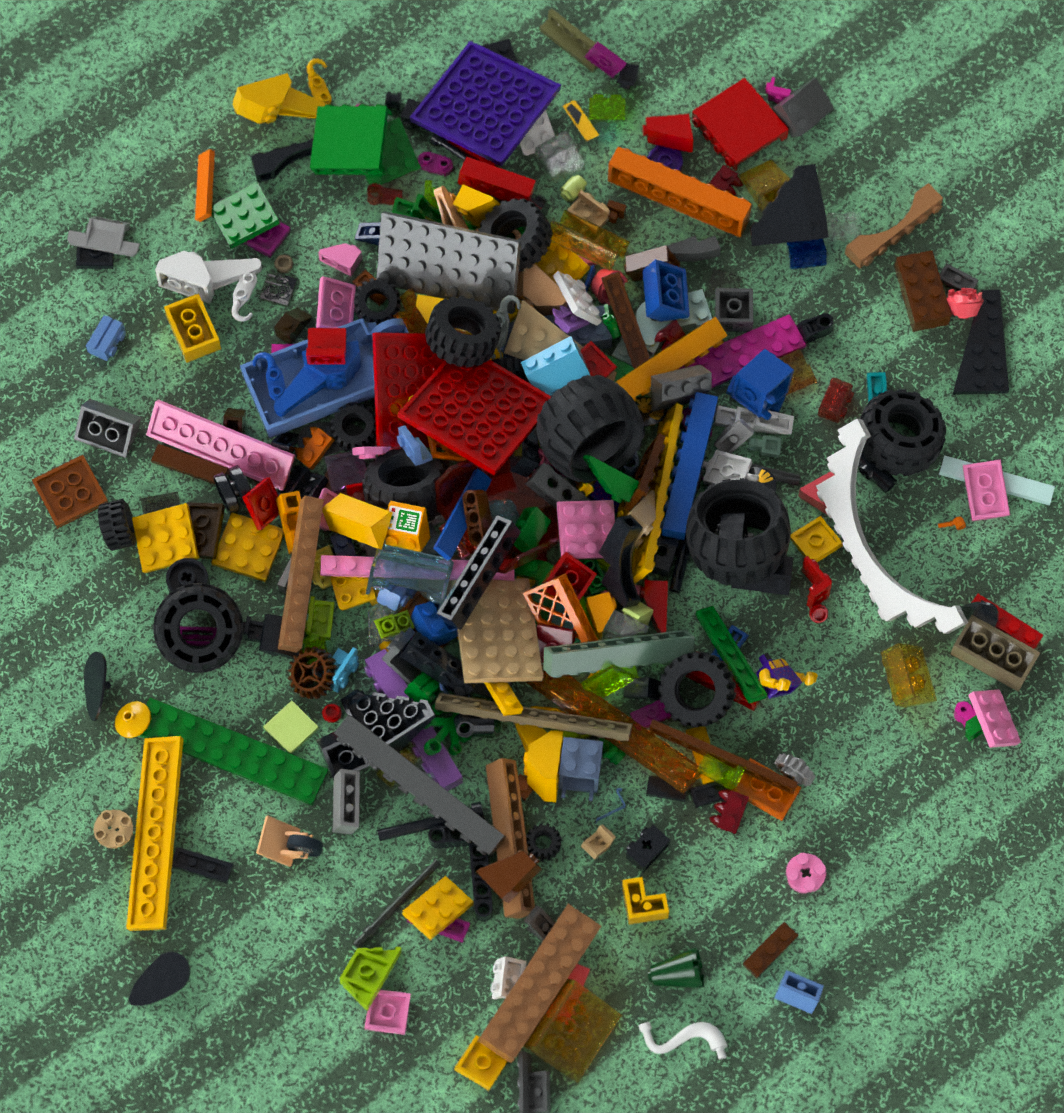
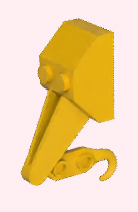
M312 59L307 64L308 86L313 97L291 88L292 81L288 73L238 87L232 103L236 114L258 124L272 123L277 119L278 115L316 119L318 106L330 104L332 101L323 78L313 68L315 64H321L324 68H327L326 63L320 59Z
M571 702V705L577 708V713L573 715L582 716V706L576 702ZM532 706V707H530V708H536V709H542V710H549V711H555V712L565 713V712L561 711V710L558 709V708L540 707V706ZM513 722L525 749L524 775H527V784L544 801L556 802L559 787L563 731L551 730L547 733L544 728H539L538 726L521 725Z

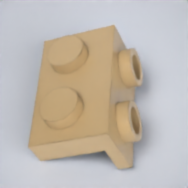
M581 190L577 200L567 209V214L596 234L609 220L610 210L604 203L596 201L590 193H585Z

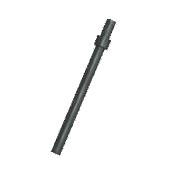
M435 859L370 926L367 925L362 930L363 933L352 943L356 949L360 948L368 938L371 939L376 934L375 931L441 863Z

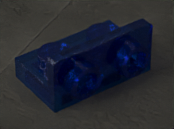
M823 238L786 243L790 258V269L827 265V250Z

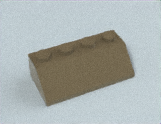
M971 615L950 654L1019 692L1040 652Z

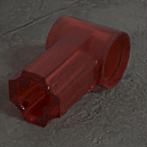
M372 183L367 188V201L370 205H393L396 197L403 198V190L382 187L378 183ZM371 193H378L379 195L372 196Z

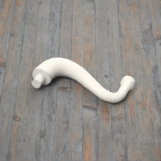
M650 1022L639 1025L640 1032L643 1033L648 1048L654 1053H667L690 1038L702 1037L707 1040L711 1050L717 1052L719 1059L726 1058L724 1050L728 1046L720 1030L710 1023H693L682 1029L663 1045L655 1044L651 1034L652 1027Z

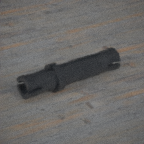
M686 536L685 540H681L679 551L676 552L677 560L669 591L674 593L681 592L687 562L691 558Z

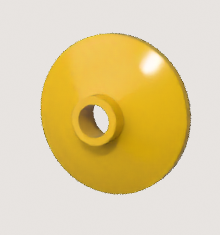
M138 701L130 702L123 706L115 719L116 731L125 738H135L141 735L147 729L151 720L149 708L144 703Z

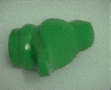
M606 737L599 739V741H603L602 757L609 759L610 763L617 765L625 757L626 753L622 748H619L617 741Z

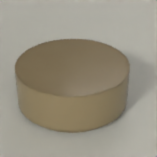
M288 255L278 256L275 259V269L282 274L289 273L293 269L292 258Z

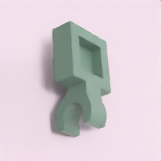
M763 435L762 440L749 438L747 450H761L760 455L779 458L782 438Z

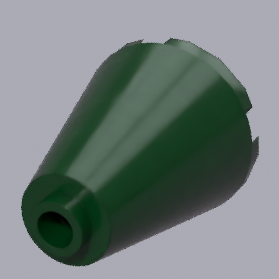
M691 948L651 965V970H648L649 982H653L654 986L704 987V974L702 975L701 969L703 966L699 950Z

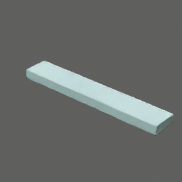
M944 455L939 475L965 482L962 466L973 463ZM1003 472L1006 494L1050 505L1055 486Z

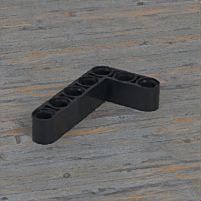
M446 825L432 827L428 832L429 844L433 848L469 846L475 916L481 922L490 920L493 915L491 887L481 876L475 873L477 869L489 865L488 853L485 856H475L473 853L478 845L472 841L468 843L462 838L454 839L452 837L454 833H461L457 829L452 831ZM436 834H440L442 836V839L439 841H435L432 839V837ZM485 888L487 893L480 895L477 893V890ZM482 907H486L489 909V912L487 914H481L478 912V910Z

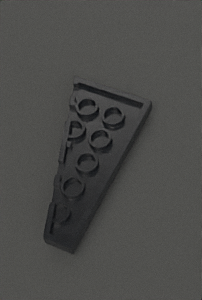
M981 290L984 301L977 316L973 318L952 395L1009 393L1000 290Z

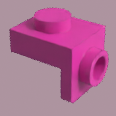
M772 77L771 83L767 82L765 93H768L767 100L778 104L791 94V90L774 86L776 77Z

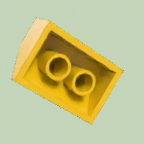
M462 185L453 203L458 209L457 212L464 215V218L477 228L481 227L480 224L482 220H485V215L488 211L491 212L494 206L501 205L494 197Z

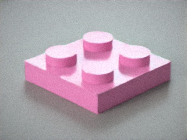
M380 990L371 1007L367 1010L365 1030L405 1035L411 993Z

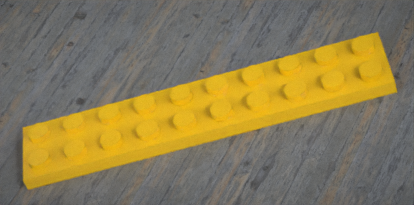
M678 403L667 411L666 417L658 425L657 435L661 433L666 436L663 442L666 446L662 454L658 456L660 462L657 468L653 470L655 476L651 483H648V486H650L649 492L651 490L655 491L656 519L652 523L654 528L647 536L643 535V543L638 549L634 547L632 558L634 584L643 579L649 572L651 573L655 566L653 560L658 550V545L656 544L661 534L660 523L665 514L663 508L668 499L666 492L671 483L669 477L674 467V462L672 461L677 451L676 441L680 435L679 425L684 416L682 413L683 405Z
M181 736L144 738L126 929L129 931L164 930L167 926L184 739Z

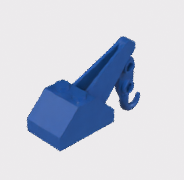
M358 340L346 342V365L307 364L306 350L302 351L304 367L287 389L285 388L283 373L275 363L273 356L266 352L257 354L253 358V366H256L257 360L260 358H265L268 362L266 381L269 396L275 401V414L278 416L286 415L323 388L327 390H340L347 386L361 367Z

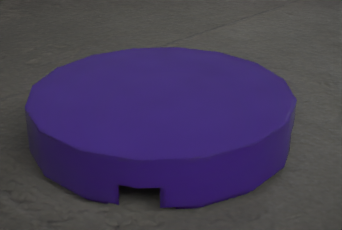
M656 146L647 156L649 160L660 162L672 170L681 171L683 167L682 154L676 149Z

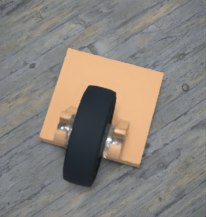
M266 816L256 854L291 867L293 859H308V856H320L323 843L313 838V835H309L307 832H300L301 829Z

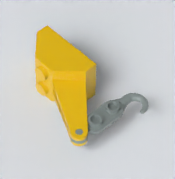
M417 295L416 307L427 324L434 306L445 298ZM514 295L504 297L496 313L501 324V335L490 360L503 358V353L500 349L507 341L510 322L507 311L508 303L514 301L517 304V309H521L520 300ZM454 328L462 334H471L466 330Z

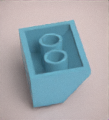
M571 336L521 362L530 384L550 396L558 389L560 390L567 385L568 382L580 379L582 376H590L581 351Z

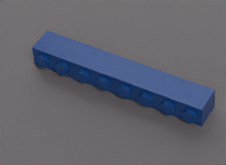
M696 392L695 398L690 400L689 409H691V414L687 415L685 420V426L688 427L686 432H682L680 443H683V447L678 449L676 460H679L678 466L674 465L672 477H675L674 483H670L668 494H671L670 500H667L664 505L663 511L667 512L660 523L662 536L685 540L687 519L694 503L717 409V396Z

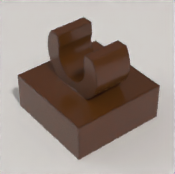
M609 199L607 204L610 210L608 222L616 224L618 218L624 220L627 205Z

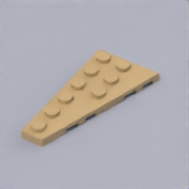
M522 300L521 309L518 311L504 354L526 360L570 336ZM575 341V343L581 350L583 346H581L578 342ZM614 371L607 378L614 381L617 373Z

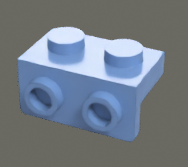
M405 425L398 428V443L415 466L433 460L432 455L419 437L414 438Z

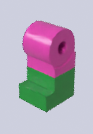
M959 702L954 710V718L966 728L965 737L970 742L984 732L974 708L968 702Z

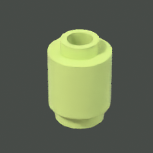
M580 175L572 176L560 188V195L565 201L573 202L579 196V192L585 190L587 183Z

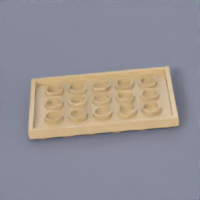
M529 578L514 579V581L492 579L462 630L457 629L464 683L542 681L543 672L535 618L523 595V592L530 589ZM452 580V588L457 580Z

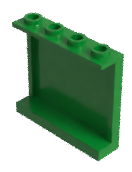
M330 104L318 106L310 169L316 175H385L382 158L387 118L392 116V112L383 104H377L376 106L360 104L359 106L348 104L341 106Z

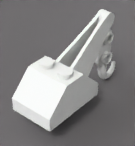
M182 251L159 260L155 272L160 287L189 297L199 293L201 300L209 304L213 299L214 290L238 281L233 292L231 313L235 320L244 322L249 320L253 313L250 312L247 316L243 317L238 314V311L249 301L257 284L255 274L261 272L262 265L261 261L257 258L203 261L202 257L195 252Z

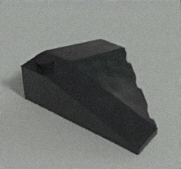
M815 164L795 167L792 171L794 175L788 182L785 181L777 191L779 195L773 202L770 201L761 212L763 216L750 227L752 246L829 238L827 218Z
M356 689L340 700L347 715L349 714L397 752H400L436 717L429 702L420 699V702H413L411 698L396 696V699L388 698L387 694L373 692L372 695L364 694L363 690Z

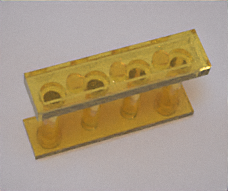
M564 210L560 223L554 220L550 223L552 230L551 242L608 270L613 269L617 256L625 257L630 241L567 210Z

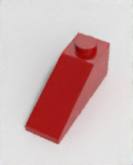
M645 580L644 587L640 588V598H644V604L654 610L651 621L657 633H664L667 627L668 581Z

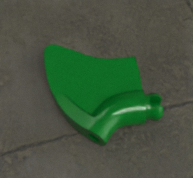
M607 303L604 305L605 313L602 315V321L610 332L612 339H616L622 335L614 312Z

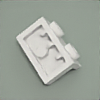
M506 956L496 960L493 966V972L495 973L494 982L491 985L492 999H505L525 970L527 961Z

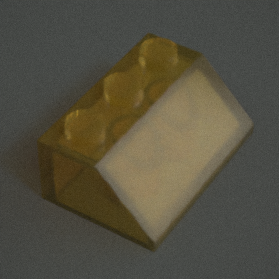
M897 643L881 652L882 663L886 670L887 681L891 688L895 706L911 707L937 701L922 647Z

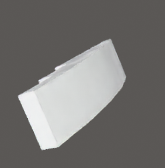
M718 405L714 425L726 428L728 424L734 425L741 418L754 432L791 435L794 416L769 411L771 419L765 420L763 417L759 418L746 408L737 407V409Z

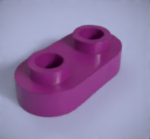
M428 151L422 152L418 156V162L422 170L441 176H447L453 171V162L448 157Z

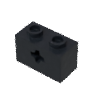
M654 825L650 828H644L639 834L640 838L636 842L632 841L626 848V858L642 873L670 846L671 840ZM643 845H644L645 847H647L648 845H650V850H649L648 848H646V849L644 850V849H643Z

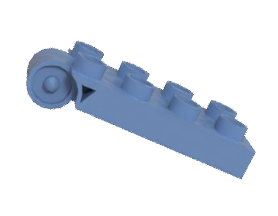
M364 318L338 327L346 328V342L358 340L361 367L347 386L340 390H327L323 388L284 416L275 414V401L269 396L266 381L267 360L260 358L257 360L256 366H253L252 361L240 365L243 378L269 439L339 412V408L341 406L343 409L346 408L348 403L352 406L354 402L359 404L374 398L372 333H409L404 321L394 318L376 325V322L369 323ZM308 339L271 353L275 363L283 373L286 389L304 367L302 351L308 348Z

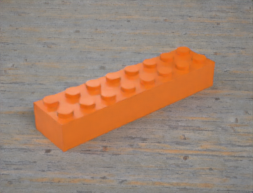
M618 146L609 162V182L741 238L750 220L752 203L748 200L733 196L728 191L719 190L712 184H705L695 177L686 176L679 170H672L660 162L651 161L644 155H637L627 148Z

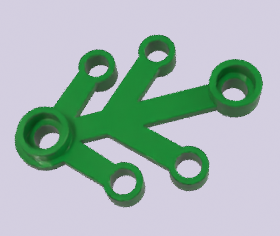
M434 704L431 707L436 716L441 713H452V716L450 718H434L424 728L443 726L434 738L429 739L424 744V751L427 755H436L441 751V742L449 733L451 745L448 747V751L451 755L456 756L462 751L459 740L462 743H466L471 739L472 735L468 736L467 739L459 736L453 722L455 716L459 713L443 712L441 710L437 712ZM467 723L461 724L460 727L466 726Z

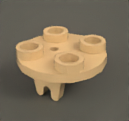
M120 810L103 811L94 823L96 840L107 848L116 849L124 846L133 835L134 827L132 820L125 812Z

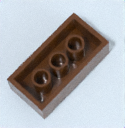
M933 251L896 257L894 268L912 332L949 325L951 313Z

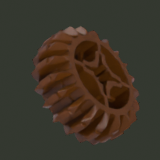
M314 646L312 649L306 647L305 651L299 650V656H293L295 661L289 662L292 668L287 670L291 673L287 679L292 681L289 686L295 688L294 692L300 693V697L319 699L321 695H327L326 690H333L331 684H334L333 677L336 674L334 671L338 669V666L333 665L336 660L331 658V653L326 652L323 648L319 649ZM313 658H318L316 662H313L312 664H307L309 660ZM313 682L319 683L313 688H308L309 684Z

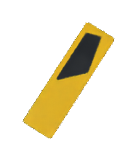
M575 100L563 105L564 110L586 141L599 136Z

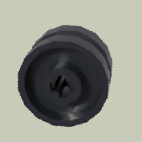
M238 465L228 469L230 481L223 472L213 476L215 486L229 514L239 510L238 499L246 507L242 497L251 490L246 477Z
M183 558L174 562L166 573V584L169 593L187 584H210L205 566L200 561L192 558Z

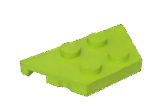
M375 947L373 949L357 948L339 978L340 984L365 1010H369L402 953V948L395 947V950H383V947Z

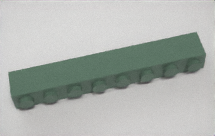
M687 630L544 647L543 670L551 677L558 678L566 674L596 673L598 670L613 671L621 667L650 666L652 663L667 664L668 661H673L684 654L694 652L695 636Z

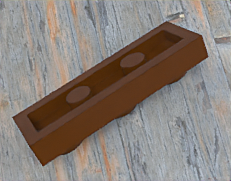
M783 922L742 965L753 976L758 978L799 935Z

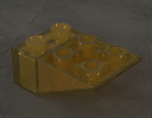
M771 159L739 174L761 212L770 201L773 202L779 195L777 191L783 183L790 180Z

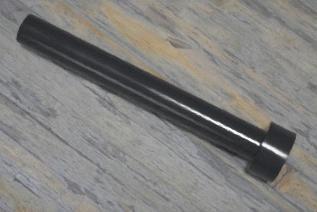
M481 802L471 803L472 808L470 809L485 820ZM441 816L439 819L429 817L377 830L379 841L430 830L435 826H443L446 820Z

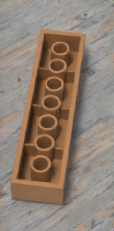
M568 904L487 1025L478 1042L509 1063H512L602 926Z

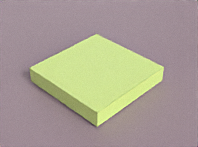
M293 701L288 703L263 726L290 754L297 750L319 729Z

